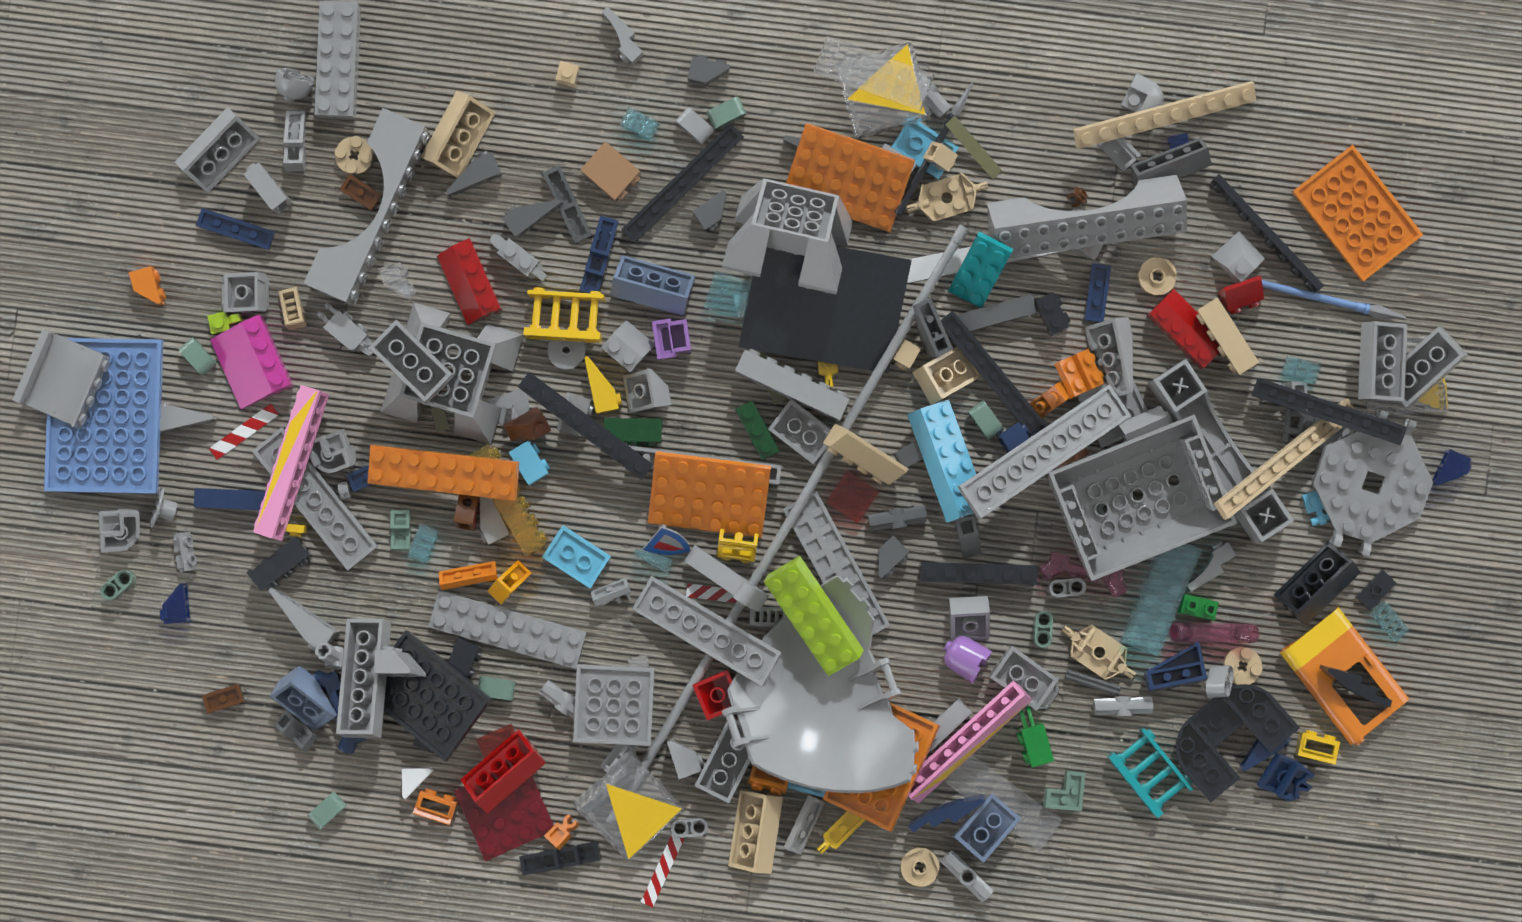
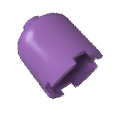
M959 636L953 642L949 640L943 649L946 652L944 656L945 665L972 684L979 675L980 665L984 667L992 654L991 650L965 636Z

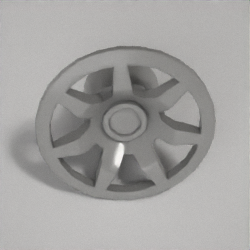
M164 487L159 490L156 498L159 501L156 500L154 504L157 510L152 512L151 528H153L157 518L172 521L176 512L177 503L163 499Z

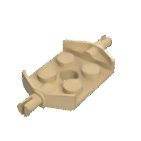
M961 172L955 176L925 185L922 184L918 201L907 205L906 209L908 213L917 210L922 211L930 221L935 222L973 210L976 194L989 188L986 181L975 185ZM944 193L952 196L950 203L942 201L941 196Z
M1092 624L1079 631H1073L1066 625L1063 627L1064 629L1061 632L1071 639L1070 657L1089 668L1104 680L1118 673H1123L1130 679L1134 677L1132 675H1135L1136 672L1129 669L1126 665L1127 648ZM1097 647L1104 649L1105 653L1101 658H1097L1094 655V650Z

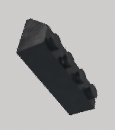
M1327 542L1274 596L1295 618L1307 626L1361 572L1353 560Z

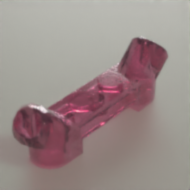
M1050 552L1049 561L1040 565L1039 568L1046 580H1050L1064 571L1069 572L1068 576L1080 578V575L1088 577L1084 567L1068 564L1070 556L1056 552ZM1122 569L1093 581L1089 577L1087 578V581L1098 583L1099 580L1104 581L1113 597H1118L1127 591V586L1123 581L1125 570Z
M1174 622L1169 626L1168 634L1169 638L1174 642L1255 643L1259 638V629L1255 624Z

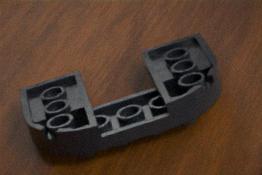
M1248 684L1232 686L1229 697H1218L1210 700L1182 725L1178 733L1176 756L1179 765L1210 803L1240 779L1239 775L1216 750V747L1245 723L1270 753L1300 729L1278 701L1269 692L1258 686Z

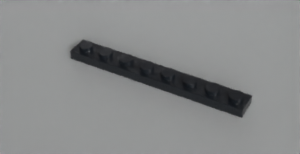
M730 123L621 230L636 243L725 157L744 136Z
M1220 174L1211 181L1213 184L1212 188L1218 194L1222 193L1226 198V203L1231 208L1235 207L1238 210L1239 217L1252 225V231L1265 239L1264 243L1266 246L1278 253L1277 257L1284 264L1287 263L1291 267L1290 270L1296 277H1301L1304 281V286L1309 291L1316 293L1324 286Z
M952 310L941 319L946 334L1020 424H1025L1030 432L1029 435L1032 437L1047 427V424Z
M528 372L518 385L520 390L642 480L653 466L651 462L531 372Z
M1259 377L1251 395L1399 446L1402 444L1407 429L1406 426Z

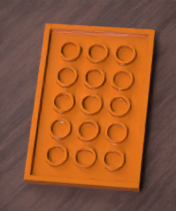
M806 123L786 183L839 195L852 220L891 232L896 217L895 210L901 203L915 159Z
M1351 145L1292 191L1293 195L1361 282L1365 281L1423 236V233L1354 145Z
M656 451L648 523L720 532V529H724V533L728 534L739 532L744 536L752 537L755 534H759L758 537L762 538L771 466Z
M890 703L893 716L911 730L914 729L915 742H919V751L915 753L914 764L917 765V770L912 775L911 781L894 788L875 792L838 793L826 791L823 800L892 832L940 725Z

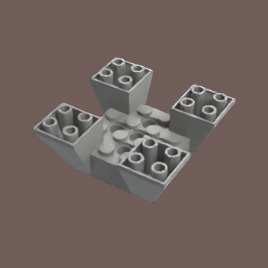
M763 178L741 196L735 222L744 225L728 242L722 268L760 277L767 247L805 256L798 286L837 294L842 265L836 246L847 247L853 223L840 196Z
M413 302L406 329L445 367L452 366L454 377L446 384L448 387L445 394H439L438 392L427 404L398 376L391 375L381 413L418 423L423 404L455 413L454 434L491 445L502 408L482 401L484 390L492 366L513 371L524 335L486 324L477 338L446 329L451 313ZM454 347L458 348V355L450 357V350ZM470 371L472 378L469 381H463V374Z

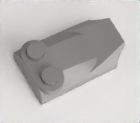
M792 399L789 400L768 428L771 433L812 464L819 463L828 448L823 442L831 429Z
M1010 646L1003 654L989 676L1004 688L1012 681L1019 684L1032 699L1027 705L1036 711L1047 709L1060 691L1058 678L1013 646Z

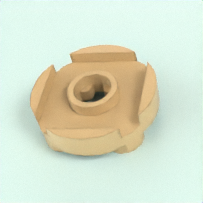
M358 136L348 137L342 140L335 149L336 163L345 173L361 175L372 166L374 151L365 139ZM352 151L355 153L359 152L358 160H350Z
M1157 257L1145 261L1137 274L1140 287L1152 296L1164 295L1174 287L1177 276L1176 269L1169 260ZM1153 272H1160L1162 274L1160 277L1161 281L1153 280Z
M1234 648L1224 658L1223 666L1231 665L1233 668L1234 684H1252L1262 673L1261 659L1250 648ZM1240 661L1242 663L1246 662L1245 671L1238 670L1237 667H1239Z
M913 848L901 860V873L908 883L924 887L930 885L936 879L939 871V861L935 854L927 848ZM917 862L925 864L923 872L915 871L914 867L917 866Z

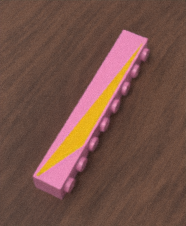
M303 385L300 386L294 407L290 413V420L284 432L282 444L278 450L276 462L272 469L273 472L260 506L261 509L255 521L254 533L280 541L283 540L330 394Z
M1012 681L923 763L908 795L910 799L920 803L1029 704L1032 699L1019 684Z

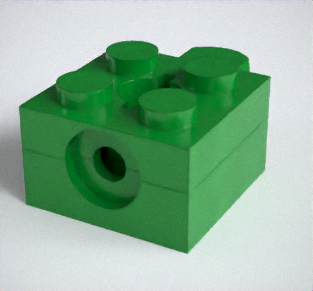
M1027 706L1025 710L1029 725H1027L1023 710H1021L1018 714L1022 727H1019V732L1016 733L1018 744L1023 745L1024 751L1021 752L1023 761L1030 767L1053 762L1054 758L1044 723H1034L1031 709Z

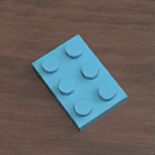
M910 117L891 147L904 156L915 159L916 166L920 168L924 161V154L931 142H935L939 134L913 117ZM946 138L942 143L954 153L959 148ZM932 164L929 165L926 173L939 180L944 170H940Z
M562 525L542 558L591 589L611 556Z

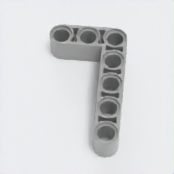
M696 545L693 546L684 560L687 564L734 595V599L759 612L769 597L767 593Z

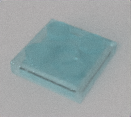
M715 271L703 307L740 319L747 299L749 281Z

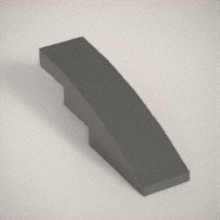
M1033 294L957 316L971 332L1038 313Z

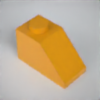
M517 560L493 583L487 592L502 604L532 573Z

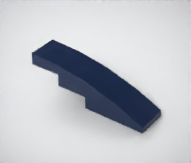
M600 216L579 293L590 294V291H600L617 231L618 220Z
M195 488L194 507L260 510L266 491Z
M982 794L944 803L911 820L908 827L912 832H915L929 822L934 828L947 818H950L954 824L983 804L986 797Z

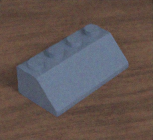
M622 255L613 277L610 295L684 316L695 275Z

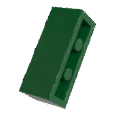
M751 400L736 408L735 411L761 460L763 461L777 454L779 450L753 401Z
M604 418V428L621 441L627 442L628 446H639V443H646V446H658V443H662V419Z

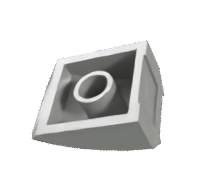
M248 272L223 275V312L267 311L270 305L269 279L265 273Z

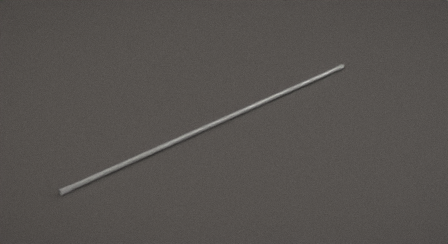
M959 224L949 245L913 305L929 297L957 248L969 232V229ZM913 305L841 427L850 430L915 321ZM826 450L752 574L749 582L756 587L833 459L834 454ZM736 601L726 620L735 624L745 605ZM704 655L635 771V780L627 785L625 790L634 793L694 693L692 685L701 681L714 658L710 655ZM612 808L605 821L612 826H616L617 820Z

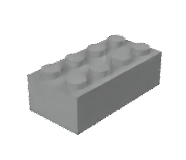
M397 320L369 347L427 404L454 377Z
M1443 327L1436 328L1406 355L1404 402H1402L1406 408L1413 406L1469 356Z
M734 718L740 737L745 738L739 720ZM726 722L694 786L729 803L750 763V759L745 746L733 747V738Z

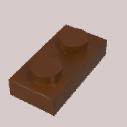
M351 174L348 175L339 189L371 211H373L382 197V194Z
M240 683L201 695L207 714L245 702Z

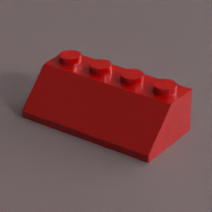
M470 238L452 245L437 255L467 325L502 311V307Z
M1173 289L1146 316L1201 370L1219 353L1217 349L1219 344L1216 340L1212 341L1208 336V327L1206 324L1202 325L1196 317L1199 313Z
M518 729L460 780L474 802L488 814L546 762L538 750Z

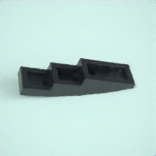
M1320 665V670L1346 690L1369 701L1391 707V699L1376 695L1378 688L1361 683L1363 676Z
M599 841L562 847L560 850L556 848L519 856L522 875L600 861L602 857Z

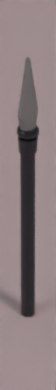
M973 82L956 102L952 112L948 114L935 142L943 143L950 131L945 124L954 116L958 119L957 116L965 105ZM925 159L905 192L901 203L895 210V213L899 216L903 213L931 164Z

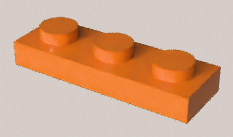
M495 561L439 571L441 590L498 579Z

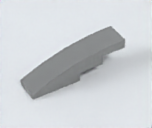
M960 698L933 721L940 725V728L929 752L972 713Z

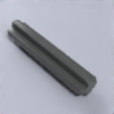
M1067 670L1065 673L1066 680L1116 696L1120 693L1121 687L1119 685L1071 670Z

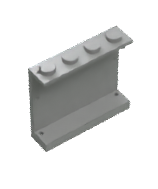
M42 329L12 400L67 422L72 427L81 428L87 420L86 414L88 409L92 407L95 401L94 395L96 390L101 387V378L109 368L110 357Z

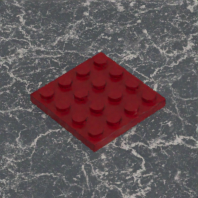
M533 776L529 777L488 814L474 802L465 786L454 790L485 861L545 835L554 826Z

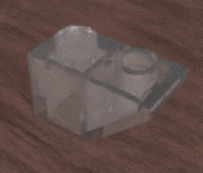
M401 262L379 268L382 282L386 289L409 301H414L413 295H416L413 284H409L407 277H410L407 265L403 266Z

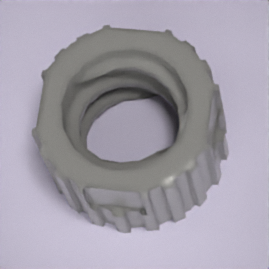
M348 482L338 483L340 499L351 498Z

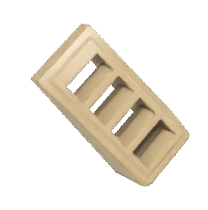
M293 287L278 291L286 328L288 330H295L306 327V318L298 288ZM295 296V298L285 300V297ZM296 303L294 306L287 307L289 304ZM298 310V313L289 315L290 312Z

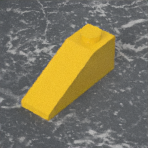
M588 356L584 357L596 414L620 410L619 405H622L620 393L616 394L615 389Z

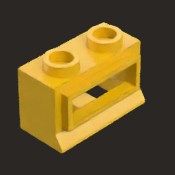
M720 529L717 557H721L725 561L736 559L742 563L755 562L759 534L754 535V542L742 541L743 534L739 532L735 534L734 540L723 538L724 529Z
M1306 730L1305 733L1299 732L1295 755L1336 765L1340 742L1335 741L1336 737L1326 734L1324 738L1318 737L1317 732ZM1307 739L1333 745L1331 754L1306 749Z

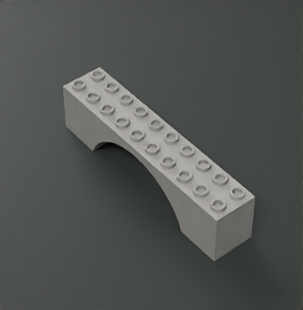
M382 108L367 141L368 145L375 152L383 172L384 191L379 211L365 231L353 240L336 247L319 248L304 281L305 285L352 306L353 302H357L360 295L358 290L361 285L365 284L368 275H366L367 270L374 265L376 250L379 251L383 245V240L381 239L384 233H388L391 227L390 219L392 215H396L399 209V205H397L399 199H403L406 194L407 188L405 186L414 176L415 171L413 168L415 164H419L421 160V150L423 146H427L430 140L429 131L425 126Z
M1177 175L1139 180L1134 190L1123 199L1111 205L1093 210H1053L1034 204L1025 197L987 203L989 236L1013 248L1009 259L1187 232V199Z
M1187 359L1177 363L1147 383L1164 410L1170 414L1173 423L1195 414L1225 493L1229 492L1255 471L1225 430L1213 408L1207 389ZM1270 486L1234 514L1253 543L1265 541L1294 522Z

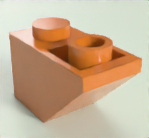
M149 266L128 272L135 292L161 306L165 305L166 294L164 289L160 288L159 281H161L158 270Z
M1060 380L1029 404L1043 418L1070 397L1062 380Z

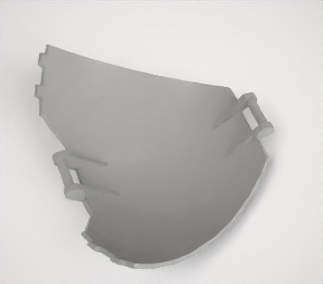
M836 575L820 586L864 649L860 659L828 676L785 614L761 640L782 652L765 685L762 687L742 674L737 673L727 690L732 707L722 710L723 717H726L733 738V747L745 746L752 765L775 777L803 787L838 793H866L894 788L910 782L912 775L916 773L917 765L914 764L915 753L919 751V742H915L914 729L911 730L892 714L889 701L900 696L901 691L895 683L889 665L891 664L889 658H883L875 662L870 651L874 621H876L868 610L871 605L865 598H859L853 591L852 587L854 584L848 578L842 579L839 575ZM883 669L890 689L885 694L882 692L876 675V671ZM733 715L738 716L745 738L740 737Z

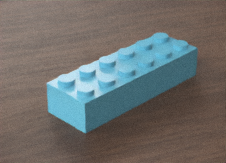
M949 399L907 414L946 522L948 523L973 514V510L957 487L976 475Z

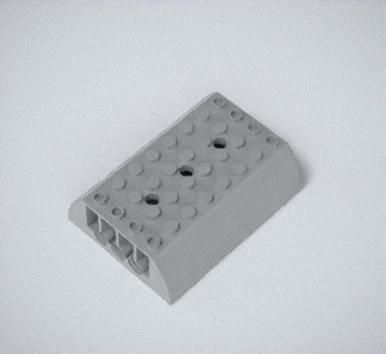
M1195 414L1048 472L1049 482L1079 559L1091 581L1237 524L1234 515L1224 520L1214 505L1226 493ZM1172 475H1176L1179 479L1178 484L1175 486H1171L1168 483V479ZM1139 489L1142 491L1143 496L1140 500L1133 499L1132 493L1134 490ZM1099 504H1105L1107 507V511L1102 515L1096 511Z

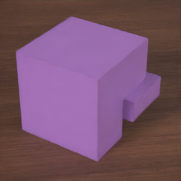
M670 318L652 321L658 360L677 357V354L692 352L686 319L671 321Z

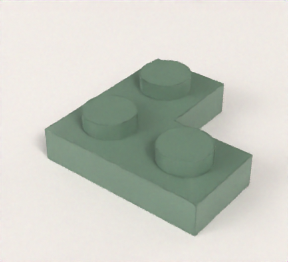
M1065 770L1063 790L1045 788L1043 807L1082 811L1086 773Z

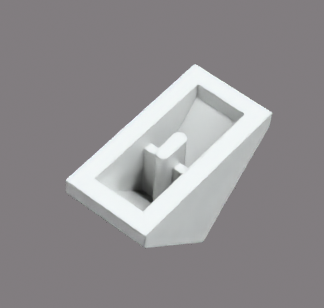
M432 767L403 768L402 797L404 799L408 798L434 769Z

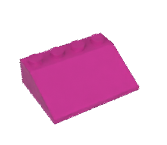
M256 315L210 339L241 410L294 386L263 316Z

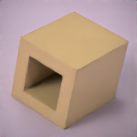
M560 61L556 82L576 88L580 73L579 65Z
M932 141L923 158L936 168L949 172L954 166L958 155L942 143Z
M904 339L892 360L895 362L894 366L903 371L905 368L909 370L921 348Z

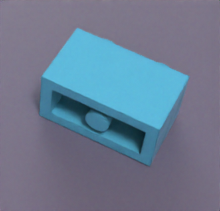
M528 440L510 451L509 454L513 461H519V470L527 484L531 486L550 474L548 472L550 466L545 459H540L538 455L540 450L536 443L531 444Z

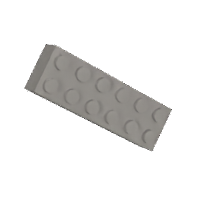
M319 2L314 114L318 119L356 120L361 6L358 2Z
M753 349L749 351L744 350L735 369V374L788 399H792L796 403L832 420L840 421L850 400L846 398L848 394L840 390L836 392L829 390L830 386L823 382H819V384L812 382L813 378L802 373L801 376L795 374V369L787 365L784 368L778 366V361L770 357L764 359L760 357L759 352Z
M384 619L346 620L336 734L342 737L381 738L387 676L375 674L374 665L375 650H382L383 646H389L391 623Z

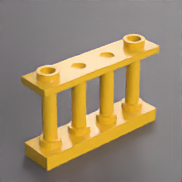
M538 287L527 291L529 297L534 298L532 325L524 327L523 335L526 339L602 344L603 336L596 329L598 303L606 302L604 294H601L599 291H590V294L545 291L544 288ZM542 299H553L551 326L548 329L539 326ZM561 300H572L570 327L567 330H561L558 327ZM580 301L591 302L589 328L586 331H579L577 328Z

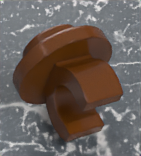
M1076 187L1073 193L1067 195V199L1071 197L1076 198L1075 204L1071 205L1072 208L1087 203L1088 195L1083 188Z

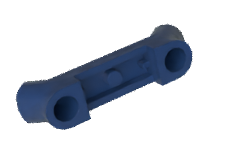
M317 670L313 676L321 689L328 693L329 698L327 699L335 709L337 714L335 720L337 722L340 696L338 690L341 685V676L337 670L330 673ZM341 737L338 749L344 753L353 754L357 744L366 741V738Z

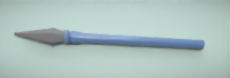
M1262 280L1263 288L1352 309L1365 315L1369 314L1376 319H1406V317L1381 305H1365V303L1347 301Z

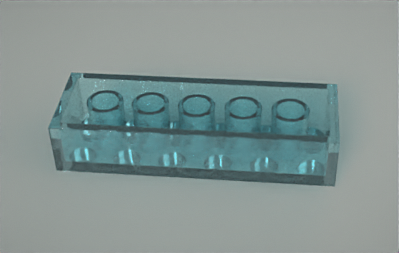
M1186 543L1154 556L1119 640L1120 642L1158 657L1201 554V549Z

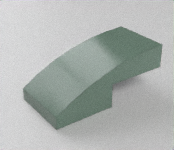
M391 510L390 549L391 551H411L410 510Z

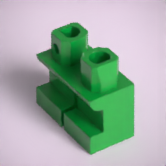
M1180 594L1176 613L1215 621L1219 602Z

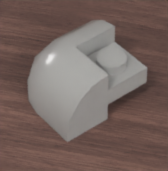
M1136 73L1120 106L1133 113L1161 106L1164 101L1163 92L1154 81Z
M340 429L328 435L315 438L310 459L315 467L328 474L354 465L356 462L355 448L349 444L345 429Z
M134 509L98 511L101 552L124 551L135 544L140 534L139 511Z

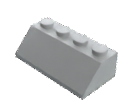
M227 107L175 163L203 190L209 193L261 138Z
M1378 321L1361 323L1358 400L1404 402L1407 324Z

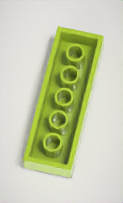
M800 556L768 574L764 580L765 585L828 676L860 659L864 649Z

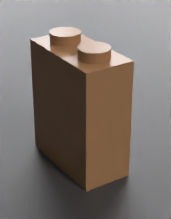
M606 141L580 169L583 175L615 202L618 199L622 201L628 194L626 190L631 185L634 187L641 179L639 177L640 171Z

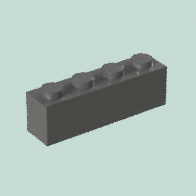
M1200 137L1132 164L1130 167L1133 181L1137 186L1139 180L1177 175L1180 178L1212 164L1209 148Z

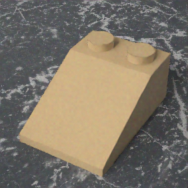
M958 347L953 348V350L912 372L931 405L982 377Z

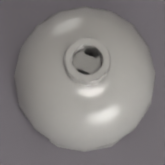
M290 68L277 69L275 75L277 91L284 96L285 100L290 102L307 97L315 81L312 76L307 75L306 78L300 74V71Z

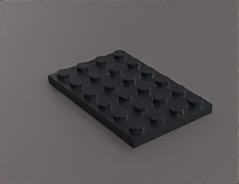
M405 630L393 647L402 649V652L410 654L425 671L426 677L387 676L384 712L443 761L447 762L489 705L492 698L410 631Z

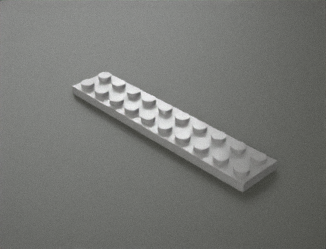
M1109 384L957 488L977 518L981 519L1131 415Z

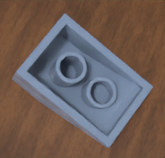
M300 665L279 679L270 695L273 700L314 731L337 715L315 677Z
M991 793L985 799V802L978 806L960 825L952 837L984 863L1021 818Z

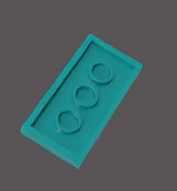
M979 231L948 292L982 308L1008 261L1013 248Z

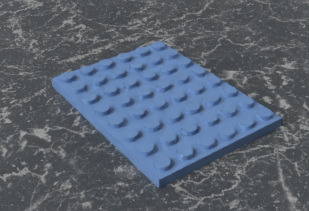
M67 338L110 357V365L101 378V387L96 390L94 395L95 401L92 407L88 409L86 414L87 420L81 428L72 427L71 424L47 414L44 491L158 494L164 340Z

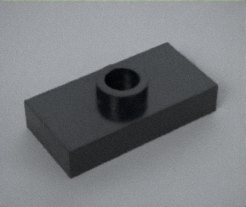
M1380 570L1355 598L1368 610H1371L1390 591L1396 582L1384 570Z

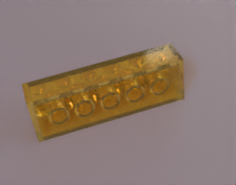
M490 444L468 455L494 459L502 457L498 448ZM518 485L517 499L515 501L495 498L493 500L526 557H529L547 547L549 538L544 530H539L537 525L540 522L535 514H530L528 510L530 505L524 496H520L519 491L521 489Z

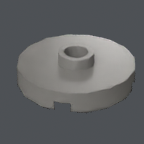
M550 340L547 352L553 365L559 369L570 370L582 363L586 350L584 342ZM565 347L570 348L568 354L563 353Z

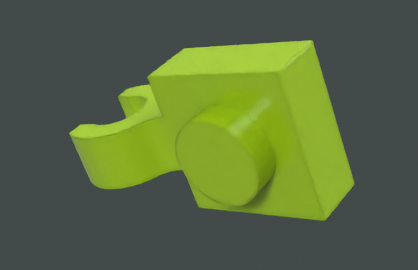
M228 312L207 315L212 335L223 333L231 328L230 325L243 322L242 314L239 313L228 316Z

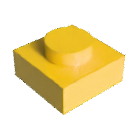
M287 524L285 531L290 532L289 536L301 537V533H307V526Z

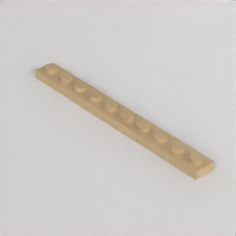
M1254 82L1242 83L1075 128L1073 131L1076 148H1085L1255 102Z
M1349 398L1339 403L1340 405L1355 409ZM1322 419L1316 421L1214 503L1222 518L1226 520L1233 516L1343 426Z

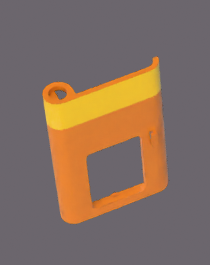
M1339 607L1335 608L1332 613L1297 641L1290 643L1279 652L1350 745L1355 744L1357 746L1365 740V735L1409 700L1408 696ZM1359 662L1384 695L1392 700L1391 707H1386L1367 724L1362 725L1333 688V680L1319 669L1320 665L1347 671Z

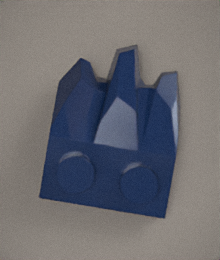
M1276 752L1257 785L1262 789L1275 793L1279 798L1293 801L1300 798L1299 791L1308 792L1313 788L1306 783V780L1311 779L1315 774L1293 758Z

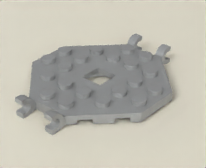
M1377 409L1375 416L1386 420L1389 412ZM1405 418L1403 426H1406L1407 429L1401 446L1358 431H1353L1334 443L1331 442L1324 446L1312 484L1334 529L1329 543L1341 547L1343 534L1361 539L1362 542L1357 552L1369 556L1373 542L1420 519L1433 481L1411 435L1416 427V421ZM1368 471L1384 477L1377 494L1362 489Z

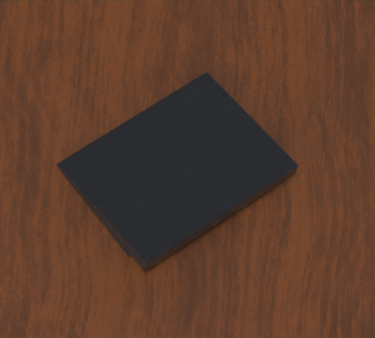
M836 246L842 265V272L837 294H831L798 286L805 256L767 247L760 277L750 276L738 347L874 371L898 330L912 260ZM891 361L885 369L884 373H889Z

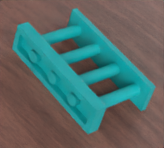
M1141 728L1140 732L1143 736L1121 754L1118 753L1116 755L1114 752H1111L1106 757L1156 818H1159L1164 814L1161 811L1162 805L1184 787L1192 791L1191 784L1193 782L1186 774L1182 775L1155 742L1156 736L1150 729ZM1149 742L1156 751L1135 768L1128 770L1124 765L1126 759ZM1161 757L1168 766L1146 784L1140 785L1136 780L1138 775ZM1173 772L1180 781L1161 797L1152 800L1148 795L1150 790Z

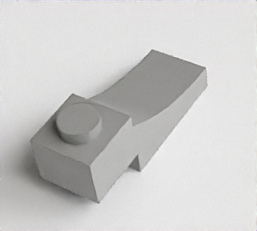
M606 7L602 14L611 24L621 44L619 48L621 55L619 57L626 64L630 63L633 66L643 56V51L632 41L635 33L612 10Z
M286 111L283 141V165L285 172L305 171V111Z
M1220 541L1212 546L1213 550L1209 552L1211 556L1205 567L1196 577L1184 585L1188 592L1195 590L1224 572L1220 565L1236 556L1229 542L1222 543Z

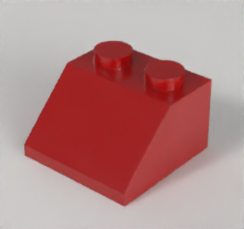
M1261 275L1224 287L1218 291L1221 304L1227 313L1230 312L1233 315L1242 312L1241 308L1249 306V309L1260 306V301L1264 300Z
M728 669L692 685L707 721L722 715V710L732 707L727 690L733 680Z

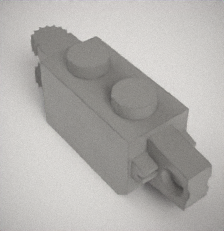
M497 234L491 236L490 243L499 250L497 254L527 278L533 280L536 276L542 282L545 281L548 276L540 270L543 266L537 259L510 238L506 241Z
M326 303L324 306L334 315L329 320L322 312L317 313V316L327 323L323 328L349 350H360L366 355L372 356L374 352L369 347L373 342L369 339L370 336L366 334L368 330L360 323L358 325L353 323V317L346 311L342 313L333 308L329 303Z

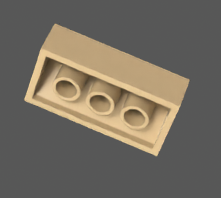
M456 91L420 158L458 178L468 165L496 112L470 95Z
M1218 298L1197 310L1199 314L1196 317L1202 325L1206 324L1208 327V336L1212 341L1216 340L1219 344L1217 349L1222 357L1226 356L1230 361L1227 365L1233 374L1237 372L1240 375L1259 363Z
M834 424L823 444L828 446L827 451L835 456L839 453L843 456L842 460L849 465L856 464L858 471L865 475L870 473L873 475L871 479L879 484L884 482L890 485L908 471L907 467L853 432L837 424Z
M740 790L728 866L753 873H772L783 797Z

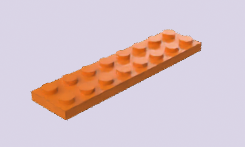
M370 445L369 484L512 501L517 499L519 461Z

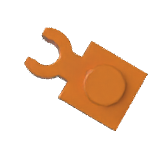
M569 814L565 816L562 825L557 822L544 835L558 850L572 837L569 832L577 829L579 826L576 820L569 824L573 819Z

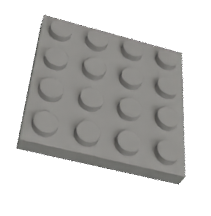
M577 664L573 742L651 746L655 668Z

